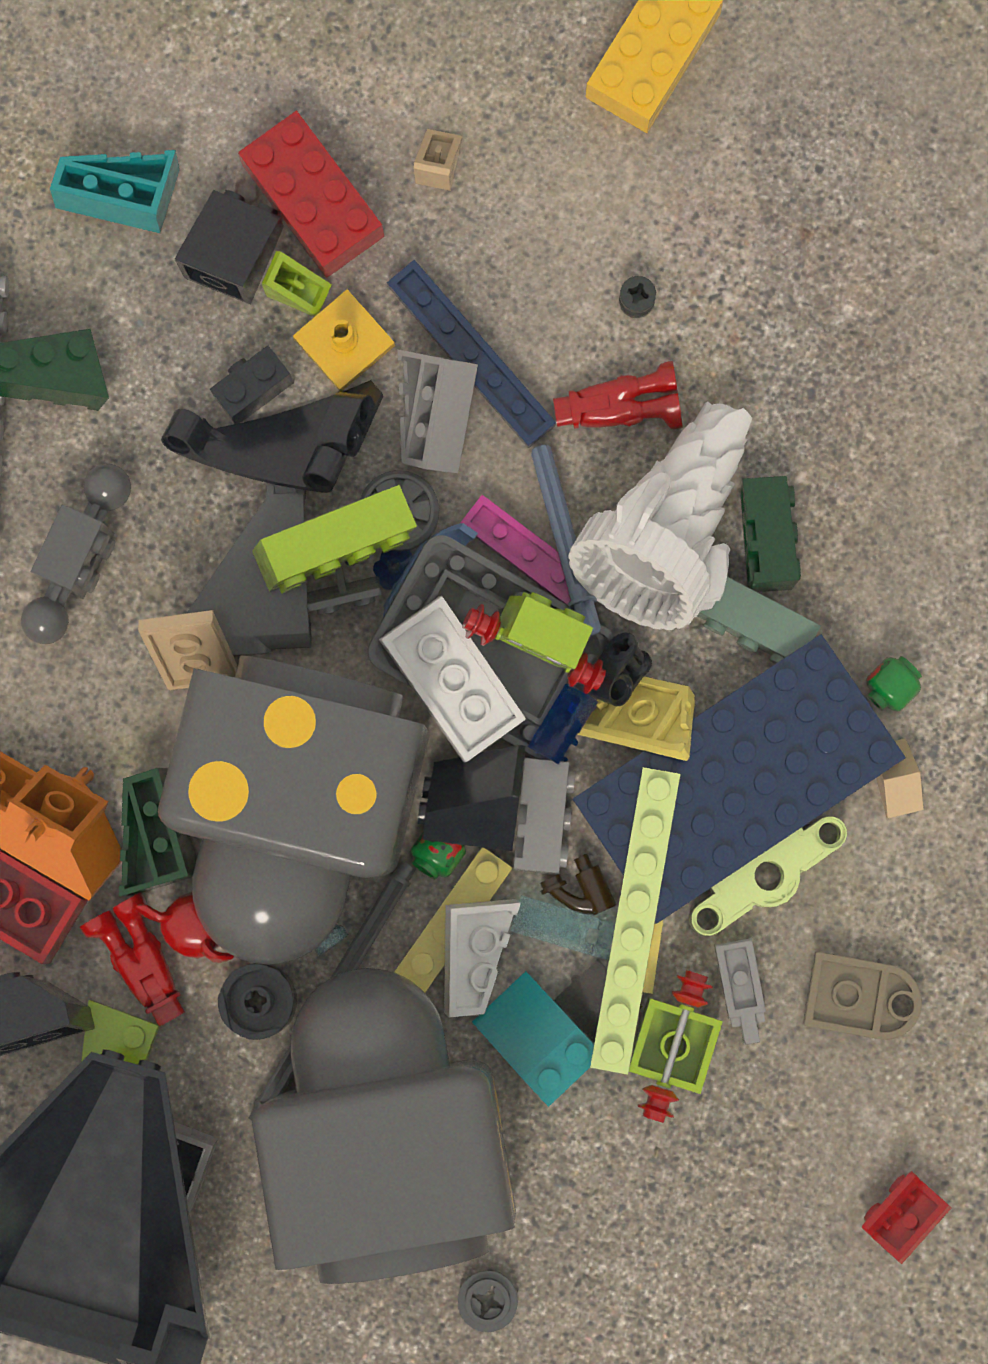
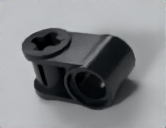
M624 632L614 636L609 641L606 649L599 657L603 661L602 669L606 670L605 678L599 689H592L588 695L613 706H622L629 700L634 689L652 666L650 655L639 649L634 635Z

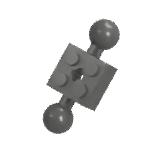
M114 464L98 465L87 474L84 481V493L89 502L83 513L63 504L61 505L30 572L50 585L44 597L29 602L21 615L22 629L25 635L33 642L51 644L64 636L69 625L68 613L64 607L69 594L84 599L87 592L91 594L100 577L97 570L102 559L107 560L114 549L115 540L112 539L114 533L103 522L108 511L116 510L123 506L131 493L129 476L122 468Z

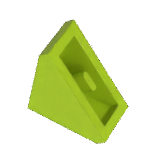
M281 251L275 252L262 281L266 297L314 317L320 312L332 284Z

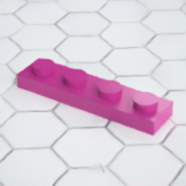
M481 495L460 523H464L476 531V538L556 599L568 605L571 599L558 551L484 495Z

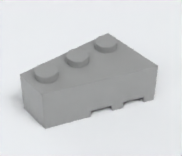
M397 349L398 361H403L404 382L399 383V395L405 396V417H400L402 464L427 470L458 473L478 364Z
M524 759L514 860L515 871L558 875L559 868H566L568 845H562L563 830L570 831L572 808H565L566 793L573 794L575 772L568 771L569 762Z

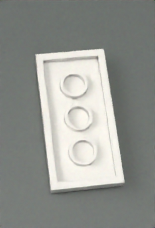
M439 596L385 634L379 641L462 761L467 762L526 718L472 639L465 637L466 630L462 628V624L442 596Z

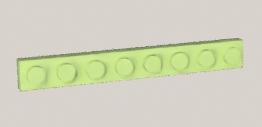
M644 767L642 770L590 1068L627 1075L629 1073L681 775L678 773Z

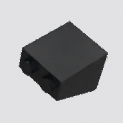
M213 190L179 249L175 261L185 279L251 305L284 225L281 216H278V211L268 205L259 203L256 207L244 202L245 198L233 191L225 190L223 194Z
M516 745L481 752L467 762H463L460 757L434 762L432 777L425 776L422 798L428 800L427 802L420 801L417 824H424L423 840L513 851L526 746Z

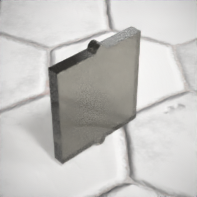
M599 959L595 960L579 976L574 975L571 978L572 983L554 999L555 1003L594 1044L607 975V968Z

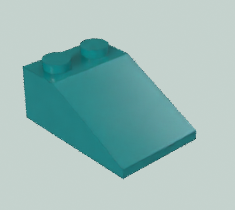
M527 971L486 1008L484 1014H479L472 1021L477 1029L548 1107L591 1066L594 1043Z

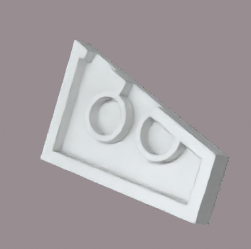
M510 899L446 905L444 1013L449 1018L485 1013L498 974L496 967L502 949L507 947L510 938L508 930L513 915H517L521 904L518 900Z

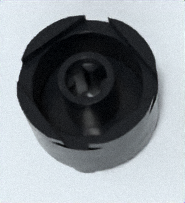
M249 964L234 970L223 983L218 995V1009L224 1024L237 1035L250 1040L269 1038L281 1032L292 1021L297 1007V993L293 982L283 970L270 964ZM256 990L260 996H266L267 1003L262 1005L261 1012L258 1011L257 1006H250L249 999L255 997L254 991Z

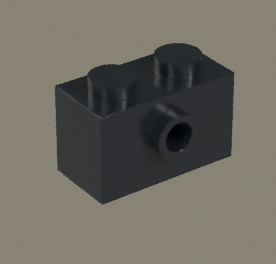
M267 345L249 360L243 358L234 363L228 369L229 375L211 387L210 391L233 423L238 424L291 386L294 381L289 371L269 345Z

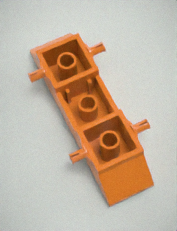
M0 751V849L90 901L122 863L120 861L121 847L105 815V809L109 801L93 793L87 787V784L94 779L93 771L90 769L86 774L88 768L83 767L75 777H71L44 765L38 772H35Z

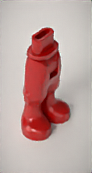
M673 361L661 363L655 372L642 377L621 375L615 380L595 384L576 392L573 390L569 391V396L553 398L557 427L574 425V429L579 428V423L582 427L590 428L620 425L630 427L642 422L644 419L654 418L662 419L670 429L683 428ZM642 394H669L646 401L635 400L637 396Z
M140 892L112 908L115 915L132 937L133 948L125 942L111 910L98 915L79 927L87 938H99L103 941L110 951L113 969L121 975L139 1003L147 1007L145 1010L146 1014L152 1013L160 1027L185 1013L177 998L181 994L179 991H176L172 974L161 951V942L148 931L143 915L135 908L139 904L146 905L145 898Z

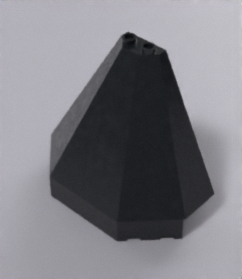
M103 1049L102 1054L91 1052L0 1145V1333L106 1364H201L210 1334L166 1074L160 1071V1065L150 1061L139 1060L137 1065L123 1061L124 1055L111 1050Z

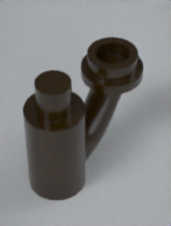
M588 854L574 859L580 872L575 877L584 898L577 897L566 891L562 886L566 885L567 882L562 880L560 874L540 883L543 889L540 891L542 895L549 893L567 908L581 914H593L594 916L617 905L599 865L593 867Z

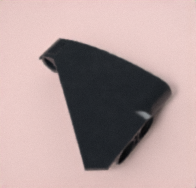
M369 380L304 406L271 416L213 428L205 418L201 419L200 416L190 410L177 409L174 411L161 441L167 449L176 454L228 473L289 488L329 493L333 490L347 457H354L359 452L383 399V394Z

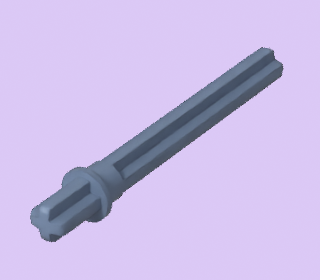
M549 445L537 446L532 449L531 456L571 599L568 606L570 609H574L575 612L586 617L583 623L593 627L591 635H595L601 629L594 604L597 602V598L594 595H590L578 582L569 565L570 559L568 555L576 541V536L552 450Z

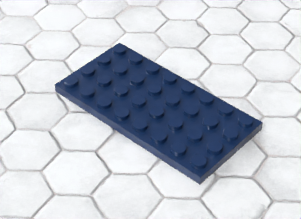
M820 634L693 718L690 757L687 761L644 751L572 800L624 876L643 767L681 774L655 924H657L906 757L823 635Z

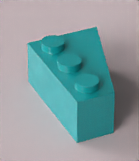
M166 150L164 154L142 155L141 152H132L130 156L107 157V154L60 157L50 187L55 208L161 233L180 171L176 150Z

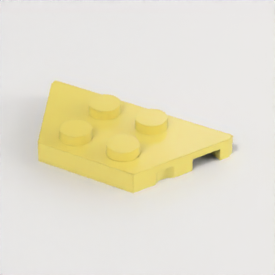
M643 677L632 692L629 700L622 706H613L597 699L594 702L597 709L583 720H577L572 725L574 727L572 732L577 735L687 761L690 757L695 695L689 686Z

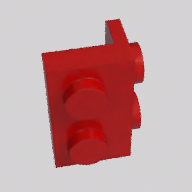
M912 1171L907 1176H899L889 1188L891 1194L882 1204L876 1203L867 1211L864 1216L865 1223L861 1227L901 1265L952 1209Z

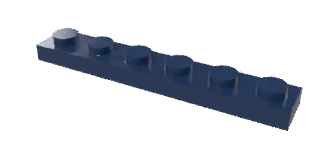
M415 260L410 262L387 282L389 289L450 359L478 364L474 387L527 448H530L556 426L555 420Z

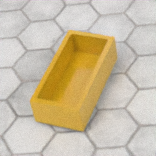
M638 0L587 82L586 98L641 131L648 133L719 18L724 0Z

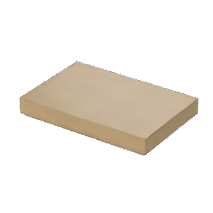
M213 610L139 620L138 631L168 690L189 688L193 668L235 677L238 665Z

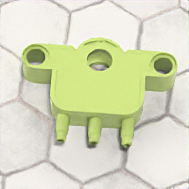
M836 817L819 819L804 830L800 828L711 887L709 890L712 894L698 903L690 912L689 923L691 928L702 936H712L750 911L754 905L759 907H776L787 902L797 891L800 883V873L807 871L841 847L847 837L845 824ZM825 823L831 824L836 828L837 838L833 844H826L819 837V829ZM763 862L774 864L780 872L779 884L771 891L761 889L755 881L756 868ZM704 908L711 909L717 917L715 926L709 930L702 929L697 923V915Z

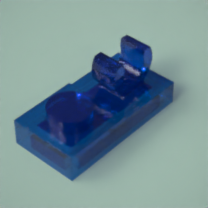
M565 684L527 747L558 765L560 762H567L568 758L564 756L571 744L574 746L578 745V740L575 737L582 730L598 701L590 695Z

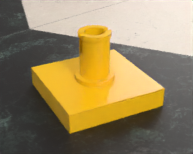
M348 289L293 335L296 343L340 392L395 347V342Z

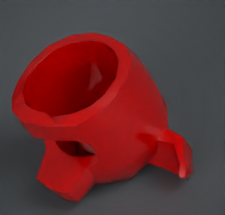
M192 892L178 897L164 912H159L145 904H139L135 907L144 917L160 923V931L165 942L184 957L196 959L206 957L216 963L226 962L234 958L230 953L216 951L219 945L211 939L200 923L195 910Z

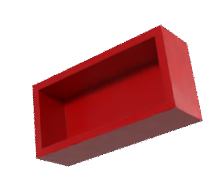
M297 110L238 152L242 166L274 209L278 211L279 216H281L282 220L326 278L385 237L381 222Z

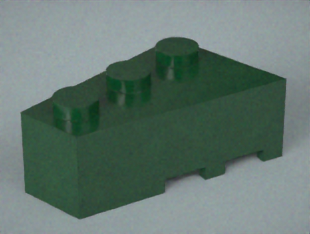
M91 329L0 343V396L28 401L32 399L51 401L55 405L62 406L72 404L85 406L89 410L99 411L109 399Z
M787 476L744 478L739 487L747 587L756 592L792 590L801 579L800 560L796 556L795 544L798 543L797 523L792 522L791 508L795 507L794 486H788Z

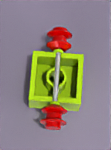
M523 592L522 596H509L501 616L498 611L494 612L491 616L485 614L484 604H480L477 609L470 608L462 625V628L467 630L465 635L467 639L474 634L481 636L482 646L494 639L501 640L556 667L564 668V672L567 673L569 686L573 687L579 682L584 685L583 692L585 694H588L592 689L598 690L606 674V670L602 669L603 661L599 659L594 664L588 662V654L582 653L593 630V627L583 623L586 618L585 616L568 608L564 610L559 608L553 609L550 607L552 603L550 599L531 592V594Z
M686 970L684 977L677 975V978L682 982L681 989L672 991L675 999L684 1003V1005L680 1004L677 1007L648 997L630 1061L629 1072L657 1080L656 1084L659 1086L649 1085L642 1089L648 1095L647 1102L637 1106L644 1109L642 1116L664 1123L666 1116L674 1118V1115L668 1110L669 1104L679 1101L676 1094L666 1088H671V1085L701 1094L723 1022L719 1019L694 1012L695 1008H692L691 1005L698 1008L708 1005V1002L702 995L704 989H711L713 986L706 984L707 976Z

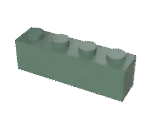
M729 577L726 579L724 593L720 601H716L712 609L700 611L697 617L706 621L704 627L721 636L724 635L725 631L738 638L736 643L741 647L754 653L760 649L770 654L769 660L774 664L813 640L821 625Z

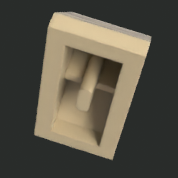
M427 129L414 162L415 184L451 191L462 136Z
M905 738L895 740L906 758L876 778L887 819L924 810L920 770Z

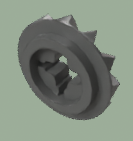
M482 1270L469 1276L461 1286L457 1301L458 1310L466 1324L473 1329L481 1332L498 1331L507 1326L513 1319L518 1306L517 1293L512 1282L500 1272ZM494 1286V1300L499 1302L498 1304L502 1305L503 1308L490 1306L488 1311H485L484 1316H481L482 1302L477 1300V1297L472 1294L486 1295L488 1290Z

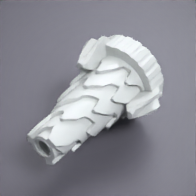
M707 401L694 422L689 423L677 437L665 459L661 462L656 461L651 471L620 499L616 511L598 512L589 518L570 549L568 555L570 559L569 565L578 582L590 595H594L598 602L605 605L606 608L642 626H649L659 630H674V628L680 629L685 625H689L700 611L712 609L715 602L720 601L727 579L730 548L724 543L712 546L715 541L712 535L725 512L722 506L735 485L731 479L738 469V463L744 453V445L748 440L745 437L752 417L744 408L734 409L725 404L712 405Z

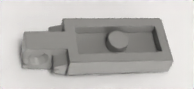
M752 938L714 945L727 1016L730 1019L731 1027L740 1026L744 1045L759 1043L757 1023L765 1022L764 1012H766Z

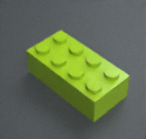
M397 485L263 538L254 547L252 552L269 592L279 588L281 594L302 586L301 583L307 581L306 577L313 575L315 580L335 573L336 569L341 567L340 563L347 561L349 566H353L369 559L370 555L376 553L375 549L381 547L383 553L404 545L403 542L410 539L408 534L417 525L400 485Z

